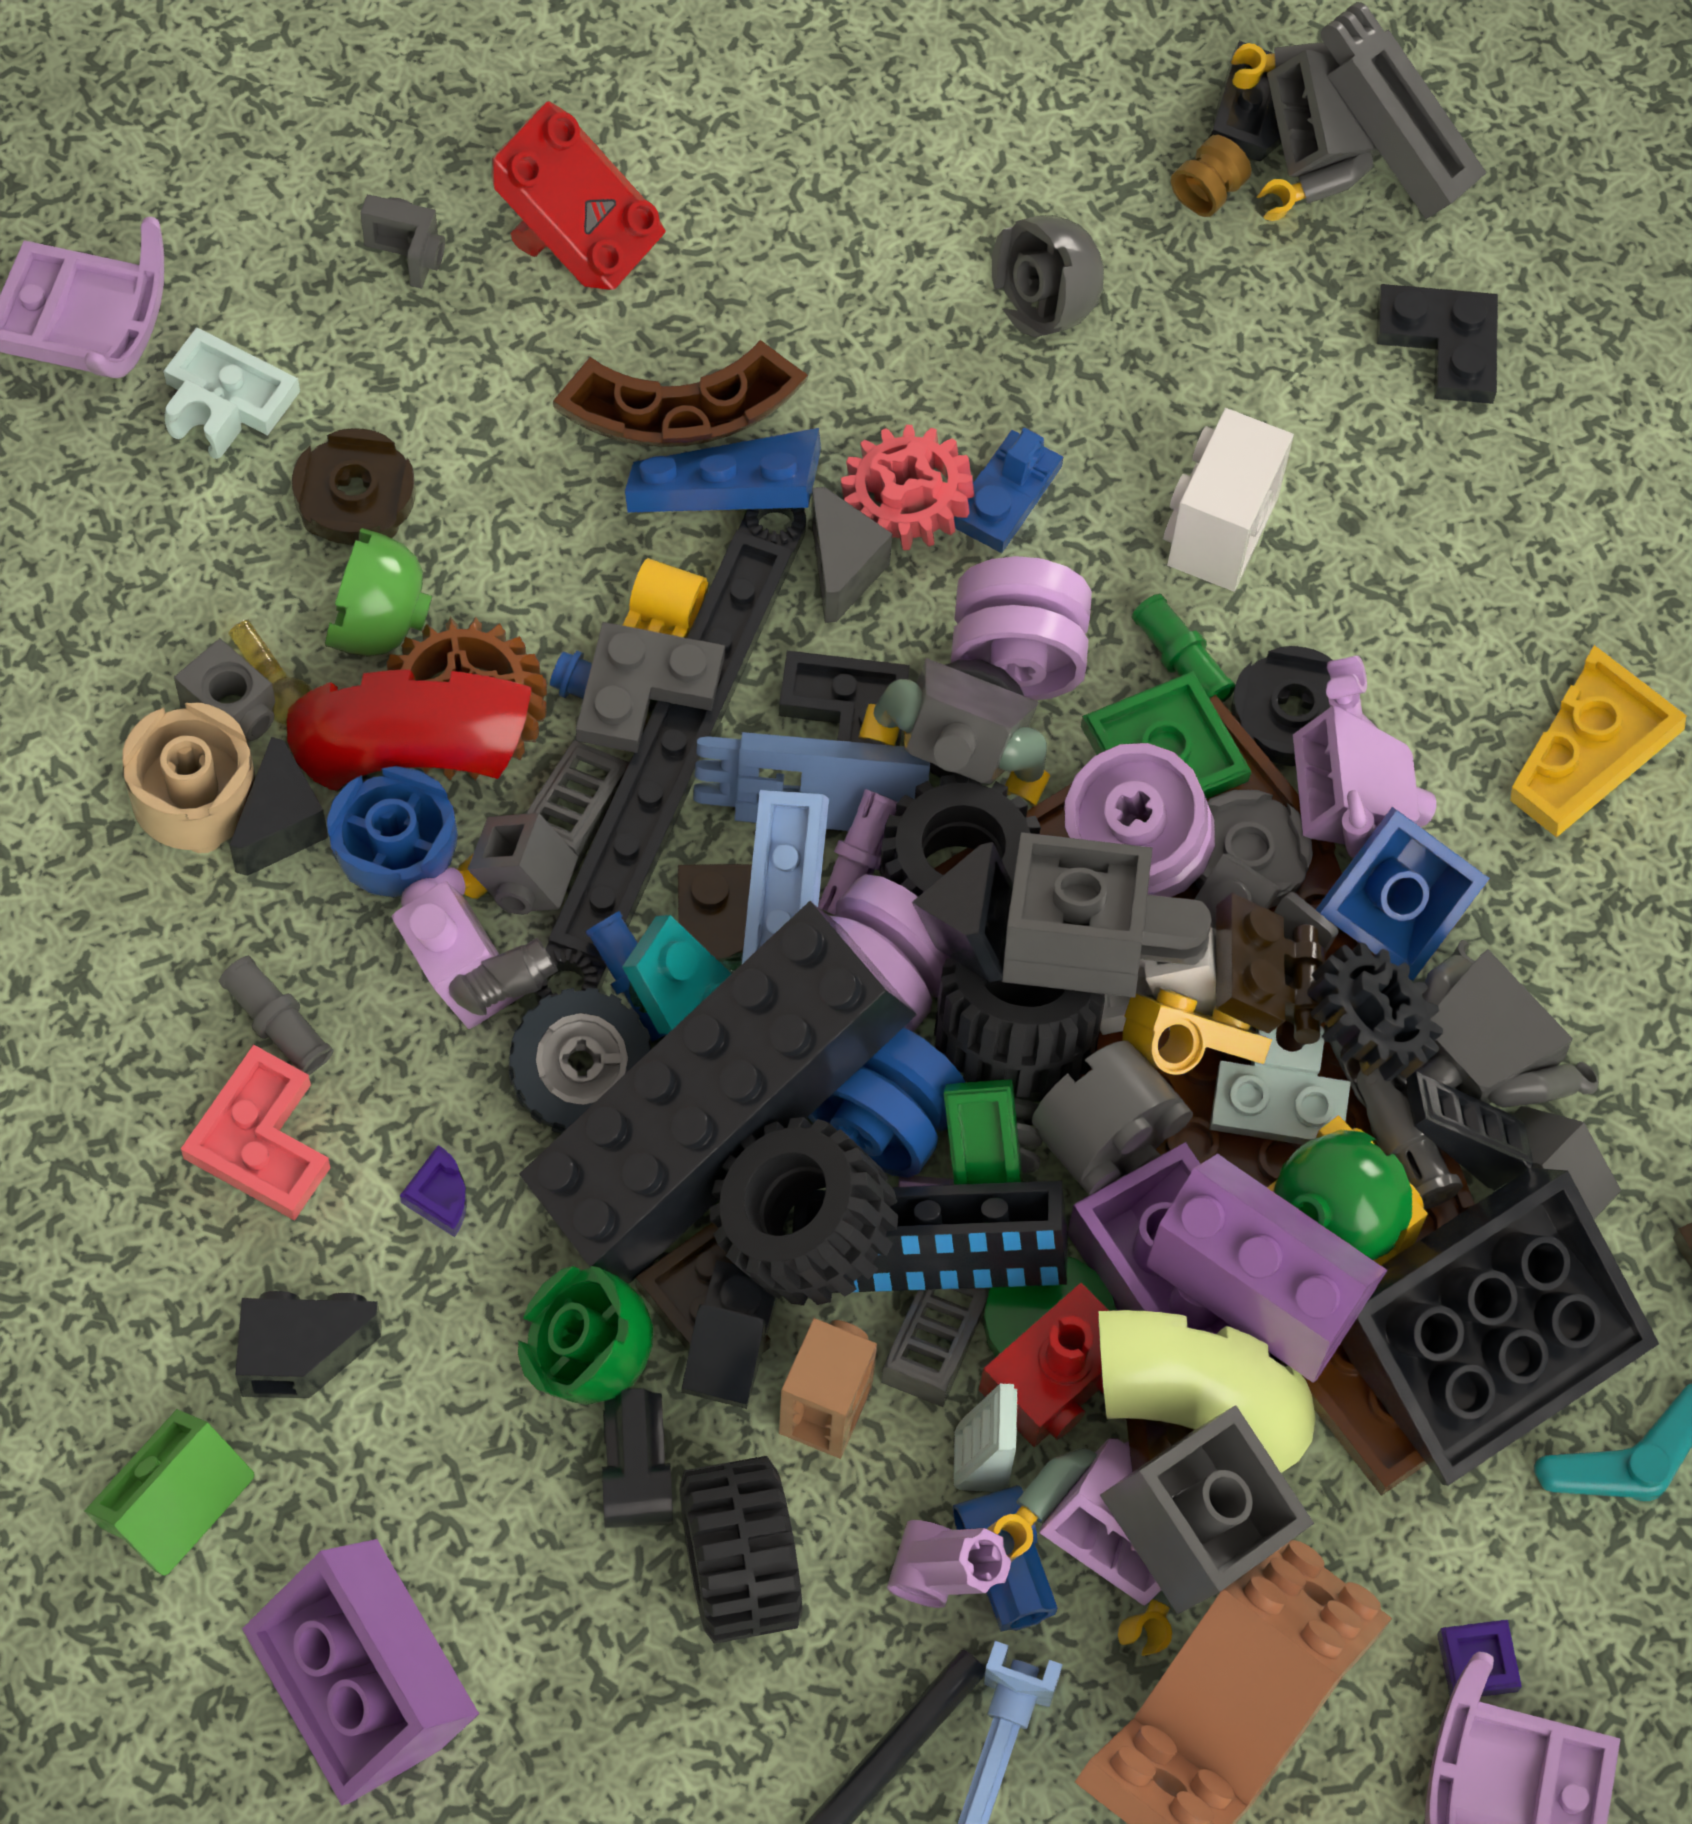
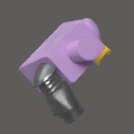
M473 854L456 869L449 867L436 878L421 879L408 886L402 893V908L395 911L392 915L394 923L427 979L468 1029L482 1023L522 996L541 990L542 984L547 981L546 978L558 971L538 938H535L526 945L518 946L502 954L498 953L468 901L463 896L465 894L472 899H478L487 892L485 887L468 870Z

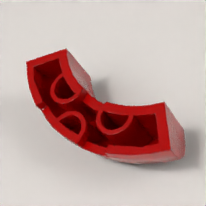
M410 669L363 673L361 685L338 690L335 684L329 682L309 691L288 708L286 719L287 743L296 763L314 782L338 791L342 786L361 775L382 771V768L394 766L403 768L452 769L499 779L517 747L526 720L532 687L494 677L451 671L449 682L415 681V676Z

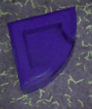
M438 1145L400 1194V1200L403 1205L453 1237L457 1235L463 1224L467 1208V1195L465 1207L466 1187L464 1179L454 1158Z

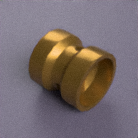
M1212 135L1196 150V159L1184 162L1171 176L1172 190L1177 199L1202 217H1211L1226 202L1227 192H1236L1251 177L1252 173L1250 161L1244 151L1236 143L1220 135Z

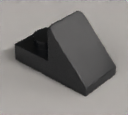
M716 1260L705 1302L698 1307L681 1393L747 1409L777 1298L766 1292L734 1264Z

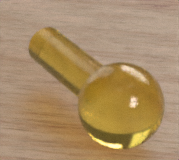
M244 620L235 625L228 634L247 662L272 683L275 704L272 708L275 715L274 720L280 724L287 725L288 708L300 697L311 691L312 688L301 679L288 677L251 622Z

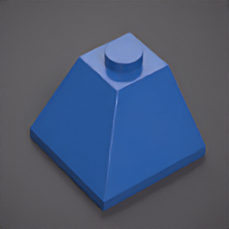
M1391 807L1316 908V911L1359 943H1366L1374 954H1377L1383 948L1389 952L1391 963L1399 966L1406 962L1410 966L1408 978L1414 981L1490 878L1404 814Z

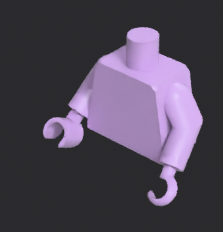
M1359 656L1332 660L1327 663L1331 679L1327 682L1326 694L1329 699L1330 708L1293 734L1303 836L1310 839L1345 844L1346 851L1352 858L1357 855L1391 807L1397 809L1420 827L1427 825L1431 821L1436 810L1435 795L1430 791L1416 787L1413 754L1405 743L1379 730L1362 713L1360 694L1366 692L1367 677L1363 662Z

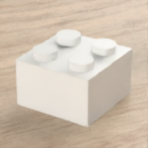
M1228 408L1224 409L1215 429L1205 426L1192 461L1197 463L1191 476L1182 474L1170 502V508L1174 509L1163 537V540L1172 543L1167 566L1235 592L1278 500L1294 436L1293 433Z

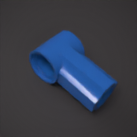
M1019 1485L953 1505L956 1530L987 1529L1003 1516L1015 1514L1020 1508L1016 1501L1024 1491ZM1035 1523L1031 1527L1033 1542L1030 1548L1011 1562L1005 1583L995 1584L986 1592L1000 1632L1008 1630L1017 1631L1039 1624L1048 1617L1055 1615L1058 1609L1035 1546L1038 1538ZM1001 1530L998 1535L1003 1537V1547L1006 1555H1009L1014 1549V1540L1010 1533Z

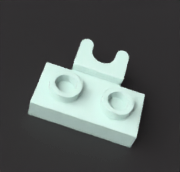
M196 327L164 370L166 384L178 390L165 409L166 428L171 437L181 439L194 426L204 425L205 436L211 444L208 447L209 455L214 459L222 457L242 430L241 423L266 435L271 432L299 394L298 378Z
M1321 1026L1320 1039L1313 1044H1302V1048L1295 1052L1283 1050L1278 1045L1276 1029L1268 1034L1256 1028L1257 1033L1272 1039L1264 1064L1251 1061V1065L1220 1061L1209 1130L1304 1145L1306 1142L1316 1139L1319 1129L1338 1115L1344 1121L1346 1120L1351 1082L1318 1076L1324 1039L1321 1036L1325 1032Z

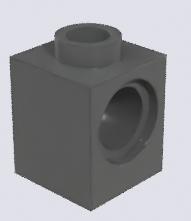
M221 638L174 676L182 708H186L185 703H204L217 707L238 722L246 740L254 741L261 737L269 729L275 714H277L272 683ZM230 695L242 697L237 702L230 704L219 702L222 698Z

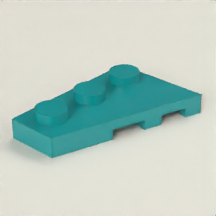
M661 915L654 918L622 966L659 1034H668L732 974L671 915Z

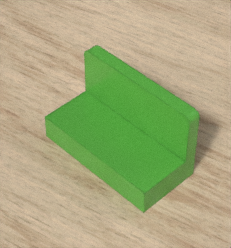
M176 1409L84 1512L100 1528L125 1540L155 1572L166 1576L254 1479V1472L207 1421Z

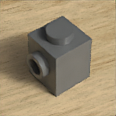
M540 813L487 817L468 870L495 898L498 906L508 913L524 915L531 911L560 909L578 856Z

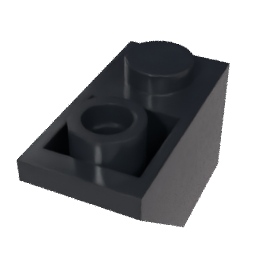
M268 1291L262 1293L259 1298H242L235 1372L241 1396L268 1398L312 1397L381 1337L382 1321L378 1301H367L364 1296L355 1293H334L329 1295L327 1300L300 1299L296 1294L285 1291Z

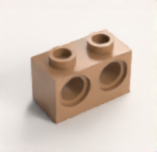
M813 1318L781 1390L779 1434L839 1459L842 1458L871 1392L877 1343L868 1340V1335L862 1329L841 1320H833L828 1324Z

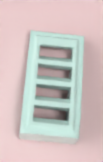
M1000 1383L956 1427L953 1479L954 1486L957 1489L997 1492L1008 1488L1016 1450L1017 1389H1014V1384Z

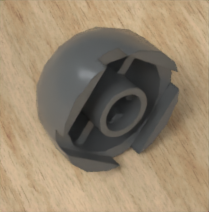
M1040 215L1015 221L1016 224L1013 227L1003 229L997 236L992 253V281L995 290L1004 288L1005 294L1017 309L1002 308L1012 324L1021 333L1034 338L1068 330L1079 325L1098 305L1104 283L1103 261L1091 235L1080 224L1056 215ZM1040 301L1039 308L1031 306L1032 302Z

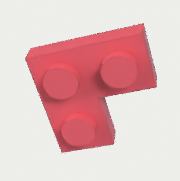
M253 1045L181 1147L183 1159L295 1221L331 1168L328 1157L280 1131L311 1086L309 1075Z

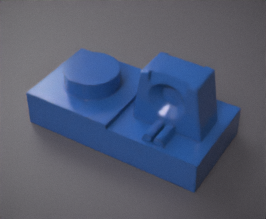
M1026 428L1021 430V434L1011 430L973 483L974 497L968 498L970 512L968 517L954 516L955 529L1003 553L1061 469L1063 456L1044 447V438Z

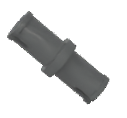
M249 955L236 960L223 972L219 979L220 985L231 993L239 1005L254 1020L252 1029L260 1038H270L297 1069L311 1075L330 1059L334 1050L321 1039L312 1026L298 1012L300 1003L292 994L287 993L283 995L256 966L255 961Z

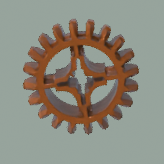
M451 616L446 623V631L437 633L426 624L424 630H422V642L405 636L404 643L401 645L403 655L390 654L389 660L386 663L387 670L410 669L415 676V681L449 682L451 671L494 677L532 687L526 720L517 747L512 755V758L521 761L522 755L525 753L524 742L536 743V739L539 736V722H543L547 714L546 701L544 700V696L547 695L546 679L543 678V675H540V663L535 654H526V646L521 637L506 641V632L500 623L488 633L482 632V623L479 622L477 617L473 619L468 629H458L457 623ZM474 667H478V668H481V669H485V670H487V671H481V670L476 669V668H474ZM445 670L440 676L433 679H429L435 674ZM421 768V769H423V771L425 772V774H427V773H428L430 770H432L433 768ZM443 769V772L450 781L457 770ZM468 772L475 781L480 775Z

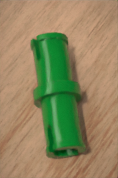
M1155 594L1147 598L1135 609L1131 616L1132 620L1142 628L1162 654L1160 661L1168 672H1177L1179 676L1194 671L1207 696L1211 698L1216 695L1222 703L1233 694L1236 684L1225 675L1216 661L1205 649L1207 646L1206 639L1199 631L1189 630L1180 617L1167 604V600L1162 594Z

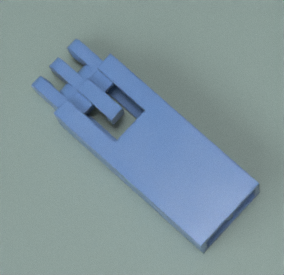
M742 732L741 739L701 737L697 740L696 754L703 758L720 759L721 761L699 760L695 763V777L698 780L707 782L694 785L693 800L700 804L735 807V821L756 823L760 790L823 794L829 798L826 829L849 831L865 789L897 802L904 795L915 799L916 786L929 781L930 762L910 755L905 751L904 746ZM759 768L802 772L801 786L784 785V774L777 773L776 778L759 777Z

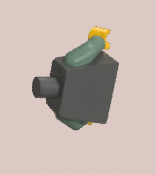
M928 658L924 662L917 683L907 679L896 680L887 687L877 704H868L858 737L861 740L871 739L882 742L885 745L895 746L899 730L901 729L904 731L905 751L910 755L938 765L945 771L956 772L981 783L991 784L1004 771H1011L1005 783V786L1008 787L1007 795L1015 794L1028 801L1032 807L1037 805L1051 776L1045 771L1046 740L1039 731L1029 727L1039 703L1038 701Z

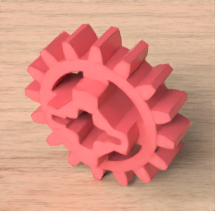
M906 425L903 437L894 438L893 434L886 428L881 430V444L876 446L867 440H863L860 443L863 459L848 457L846 461L848 476L841 478L844 501L893 534L892 538H900L903 550H910L913 538L921 537L928 547L933 546V532L940 529L944 533L952 535L956 532L954 516L967 518L970 513L968 498L974 497V485L969 458L967 455L958 456L957 441L953 438L939 445L937 429L930 428L923 437H916L913 425ZM941 473L945 476L947 483L942 482ZM868 492L874 493L875 501L882 503L880 507L872 501Z

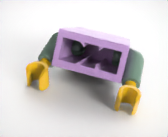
M1108 1439L1096 1452L1081 1448L1050 1460L1016 1501L1020 1506L1015 1514L1003 1516L989 1526L987 1530L997 1535L1001 1530L1010 1533L1014 1540V1549L1007 1556L1012 1562L1030 1548L1033 1542L1031 1527L1038 1521L1042 1523L1039 1532L1041 1535L1142 1605L1146 1606L1149 1603L1145 1613L1127 1617L1122 1621L1118 1629L1119 1643L1127 1645L1134 1643L1139 1638L1144 1627L1148 1638L1141 1655L1145 1656L1158 1653L1166 1649L1170 1644L1172 1628L1166 1616L1169 1610H1175L1100 1497L1101 1493L1132 1473L1129 1442L1123 1443L1118 1439Z

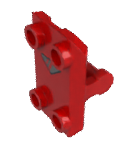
M547 101L536 109L525 121L526 123L492 157V182L494 189L523 220L511 232L512 241L517 248L532 257H537L545 247H548L583 286L614 290L660 240L666 230L659 219L655 206L645 200L580 128L577 120L562 108Z

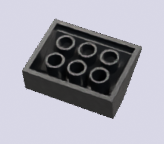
M1542 1168L1528 1169L1382 1264L1381 1266L1387 1272L1341 1342L1351 1363L1441 1484L1449 1486L1659 1345L1652 1328L1569 1171Z

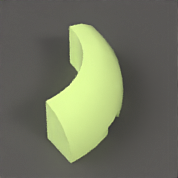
M1131 1310L1099 1311L1101 1364L1107 1419L1156 1420L1196 1429L1236 1405L1281 1473L1299 1462L1313 1439L1315 1410L1312 1394L1306 1380L1300 1373L1290 1366H1282L1269 1357L1268 1344L1228 1326L1221 1329L1217 1334L1187 1328V1316L1179 1314Z

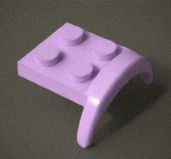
M146 217L142 221L140 265L24 240L0 294V352L89 371L104 377L121 378L127 375L142 356L151 337L160 309L164 286V248L159 221L154 217Z
M1485 1652L1475 1653L1462 1671L1454 1687L1440 1726L1428 1782L1425 1824H1607L1620 1738L1479 1702L1486 1681L1493 1668L1494 1659L1493 1656Z

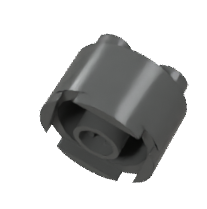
M1119 1041L1110 1044L1085 1059L1093 1070L1081 1077L1077 1082H1074L1066 1074L1043 1098L1032 1117V1124L1036 1127L1035 1131L1039 1134L1040 1139L1089 1196L1115 1182L1123 1175H1128L1160 1157L1161 1155L1156 1148L1166 1138L1175 1135L1184 1128L1193 1116V1112L1181 1097L1129 1041Z

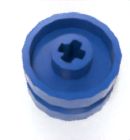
M904 1027L811 1113L808 1118L813 1124L819 1119L830 1123L837 1131L841 1129L885 1173L892 1176L910 1178L921 1172L936 1150L938 1142L936 1132L948 1129L944 1100L945 1085L966 1082L962 1074L945 1055L925 1039Z

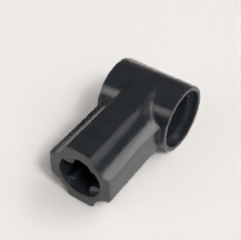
M645 1388L625 1389L615 1398L604 1401V1444H606L607 1466L602 1467L605 1529L673 1525L670 1463H665L662 1393L647 1391Z

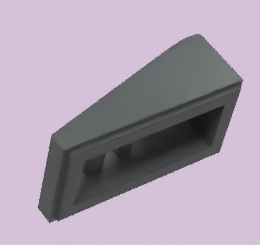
M576 740L572 741L526 814L540 813L546 821L552 816L574 825L573 830L568 831L549 823L578 856L574 868L577 870L606 815L629 762ZM579 761H582L609 773L602 780L577 770L576 767ZM571 780L597 792L594 797L567 787V784ZM561 798L585 808L583 814H580L557 803Z
M991 1287L951 1289L973 1298L968 1308L933 1295L936 1289L918 1290L882 1368L881 1383L944 1407L986 1307ZM927 1308L961 1320L962 1323L959 1329L925 1316ZM921 1329L951 1341L950 1349L948 1350L916 1337L918 1330ZM912 1350L942 1362L940 1371L908 1359L909 1351Z

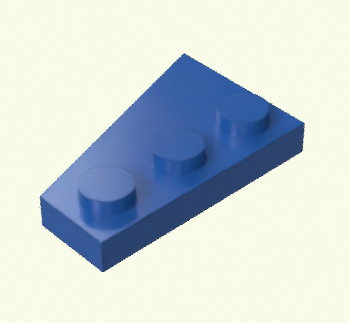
M819 428L635 461L632 464L625 488L627 513L808 508L821 452Z

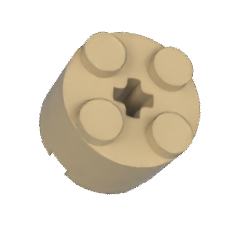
M185 703L186 708L166 713L164 708L151 712L136 724L128 735L123 747V774L133 813L142 829L156 841L177 849L192 850L196 853H209L216 850L221 843L234 835L256 778L251 751L238 722L217 707L204 703Z

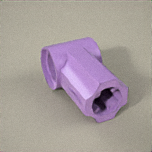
M910 1520L907 1521L887 1589L902 1599L927 1607L942 1608L946 1605L948 1595L986 1593L993 1585L1005 1583L1011 1560L1005 1553L1003 1537L985 1528L951 1530L931 1522Z

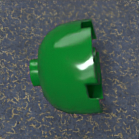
M1338 1130L1306 1142L1282 1165L1274 1187V1193L1370 1259L1375 1260L1388 1254L1396 1246L1394 1244L1397 1242L1400 1232L1408 1228L1412 1218V1188L1403 1164L1394 1154L1386 1156L1380 1147L1371 1143V1141L1376 1139L1365 1132Z
M571 1266L561 1269L545 1281L529 1302L523 1319L532 1323L528 1332V1342L525 1343L518 1340V1357L524 1376L537 1390L559 1399L589 1405L613 1399L621 1391L633 1386L645 1369L653 1347V1324L643 1298L621 1278L594 1266L583 1270Z

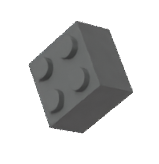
M1236 1405L1196 1428L1100 1494V1497L1177 1614L1221 1592L1314 1524Z

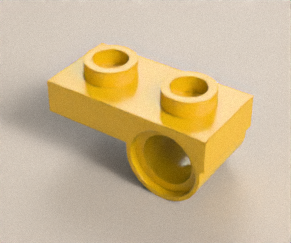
M647 558L635 579L630 597L629 612L622 626L687 638L708 593L707 578Z
M1160 988L1157 999L1136 993L1135 998L1130 997L1124 1015L1126 1021L1123 1027V1041L1132 1043L1154 1067L1166 1073L1178 1075L1190 1071L1199 1063L1206 1047L1261 1064L1265 1063L1272 1039L1250 1030V1025L1216 1010V1005L1212 1016L1195 1011L1197 1000ZM1170 1027L1167 1043L1158 1050L1160 1035L1166 1028Z

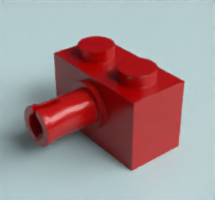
M1082 1283L1076 1286L983 1368L978 1390L985 1397L1000 1383L1014 1384V1389H1017L1016 1429L1033 1447H1036L1049 1434L1056 1440L1062 1438L1084 1416L1086 1411L1081 1405L1098 1390L1104 1395L1099 1311L1109 1310Z

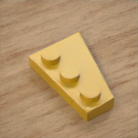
M1594 645L1585 660L1584 669L1574 686L1571 685L1562 699L1561 708L1547 732H1543L1515 780L1511 790L1510 801L1557 838L1683 732L1687 715Z

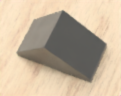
M816 487L812 488L811 524L825 623L837 622L890 565L893 534L827 488Z
M1521 1105L1513 1116L1525 1124L1533 1157L1531 1168L1568 1170L1595 1220L1619 1195L1621 1189L1587 1126L1582 1121Z

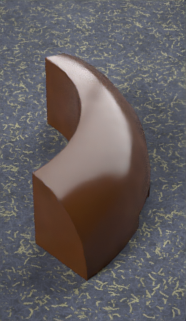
M761 340L750 351L729 366L712 374L702 376L700 382L681 386H660L659 381L634 378L616 372L590 357L553 400V407L555 411L575 424L617 441L655 447L690 446L731 436L770 416L807 381L808 375Z

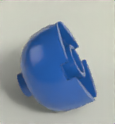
M394 766L382 768L383 776L372 777L363 782L361 775L350 781L333 799L327 817V828L332 854L350 882L368 893L398 898L402 897L403 891L412 883L425 878H436L445 872L451 865L457 846L458 833L453 806L448 800L447 793L440 782L420 770Z

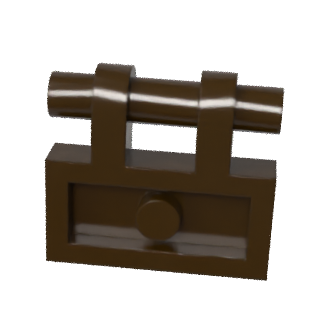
M1234 893L1229 894L1216 905V1010L1268 1034L1287 1021L1294 1024V1038L1297 1042L1301 1044L1317 1042L1320 1039V1024L1323 1022L1313 1019L1310 1012L1320 1003L1307 995V989L1316 982L1311 976L1312 973L1325 961V950L1319 945L1317 928L1311 925L1297 926L1292 933V942L1284 938V917ZM1285 974L1293 977V988L1285 985Z

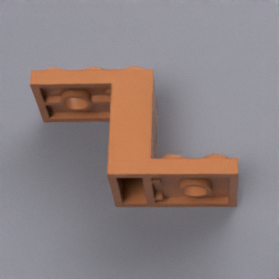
M1296 1540L1288 1542L1219 1593L1135 1717L1089 1760L1075 1780V1783L1127 1824H1236L1257 1800L1340 1680L1377 1641L1392 1618L1380 1609V1602L1366 1588L1353 1582L1345 1583L1324 1567L1325 1563L1322 1557L1310 1546Z

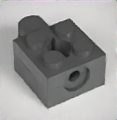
M1021 832L1007 925L1003 982L1135 998L1140 959L1195 965L1205 957L1212 922L1210 911L1199 900L1147 895L1153 847Z

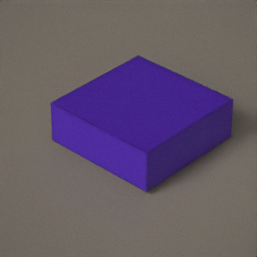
M1508 1619L1440 1628L1437 1636L1450 1697L1462 1671L1477 1652L1488 1653L1494 1659L1493 1668L1481 1697L1515 1693L1520 1690L1522 1685Z

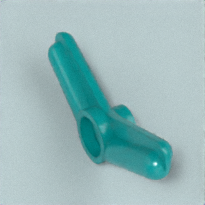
M1692 1383L1688 1384L1644 1437L1632 1448L1614 1451L1545 1455L1537 1459L1534 1464V1473L1541 1487L1546 1491L1554 1493L1629 1497L1639 1501H1651L1659 1498L1669 1487L1692 1448Z

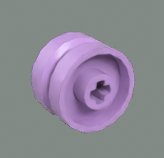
M1019 556L996 558L970 567L958 579L954 618L957 625L954 627L951 662L959 659L983 660L1000 667L1020 685L1024 696L1033 700L1052 699L1073 691L1085 678L1088 638L1085 633L1088 632L1090 620L1091 589L1082 576L1067 566L1040 558Z
M1149 743L1120 744L1094 756L1075 775L1065 799V828L1070 838L1153 847L1147 895L1172 897L1185 891L1205 871L1215 847L1214 818L1193 769L1174 752Z
M865 874L855 880L836 902V916L829 917L843 927L917 1014L905 1026V1028L914 1032L931 1012V997H939L942 967L946 958L950 957L935 948L912 904L917 898L915 894L884 877Z

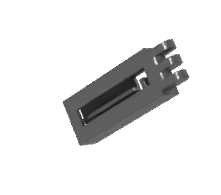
M1356 2L1352 4L1345 12L1337 16L1334 21H1331L1322 28V41L1339 64L1327 77L1425 219L1452 204L1487 173L1389 29L1384 32L1364 3Z

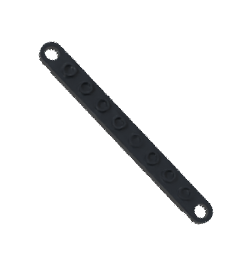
M805 508L747 509L687 636L689 639L725 645L724 661L712 711L663 701L657 702L641 736L638 753L634 752L549 936L545 949L558 971L546 978L547 981L542 984L541 990L534 992L538 1004L541 999L548 995L551 997L558 995L556 992L553 994L551 988H548V982L553 975L561 971H572L580 975L584 980L581 991H586V987L599 989L600 991L609 969L585 931L618 911L621 912L623 915L622 919L627 927H629L695 781V763L699 760H704L703 757L696 754L697 740L701 737L715 736L806 532ZM769 513H781L789 517L792 523L791 527L786 528V532L780 530V534H776V531H773L771 534L767 528L765 531L763 530L762 524L759 525V521Z

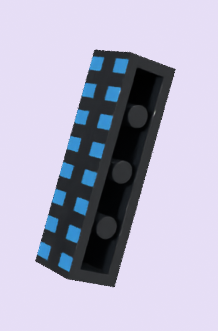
M1062 1180L892 1187L895 1191L897 1203L890 1206V1208L898 1215L897 1230L887 1231L886 1237L893 1244L887 1257L878 1254L873 1262L878 1270L869 1280L864 1275H861L854 1281L857 1288L854 1292L1067 1285L1068 1231ZM826 1190L810 1192L794 1205L792 1233L804 1228L814 1219L822 1207Z

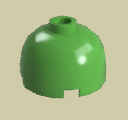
M361 528L359 541H355L336 598L335 605L337 606L336 611H338L335 623H329L325 640L326 647L354 655L377 656L387 654L399 647L410 628L422 631L433 596L421 592L423 570L417 557L404 544L386 535Z

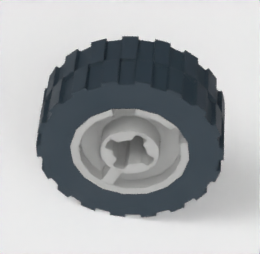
M586 987V991H574V988L561 990L559 995L553 997L550 995L539 1001V1004L533 1010L529 1009L524 1015L511 1041L508 1060L511 1085L515 1089L517 1100L522 1107L525 1106L531 1113V1118L539 1124L544 1123L552 1127L551 1131L560 1134L651 1050L650 1034L647 1027L643 1028L640 1023V1016L632 1007L628 1009L621 1003L622 999L613 994L607 996L598 993L599 989ZM575 1051H586L593 1058L594 1064L587 1071L586 1075H577V1071L568 1064V1058Z

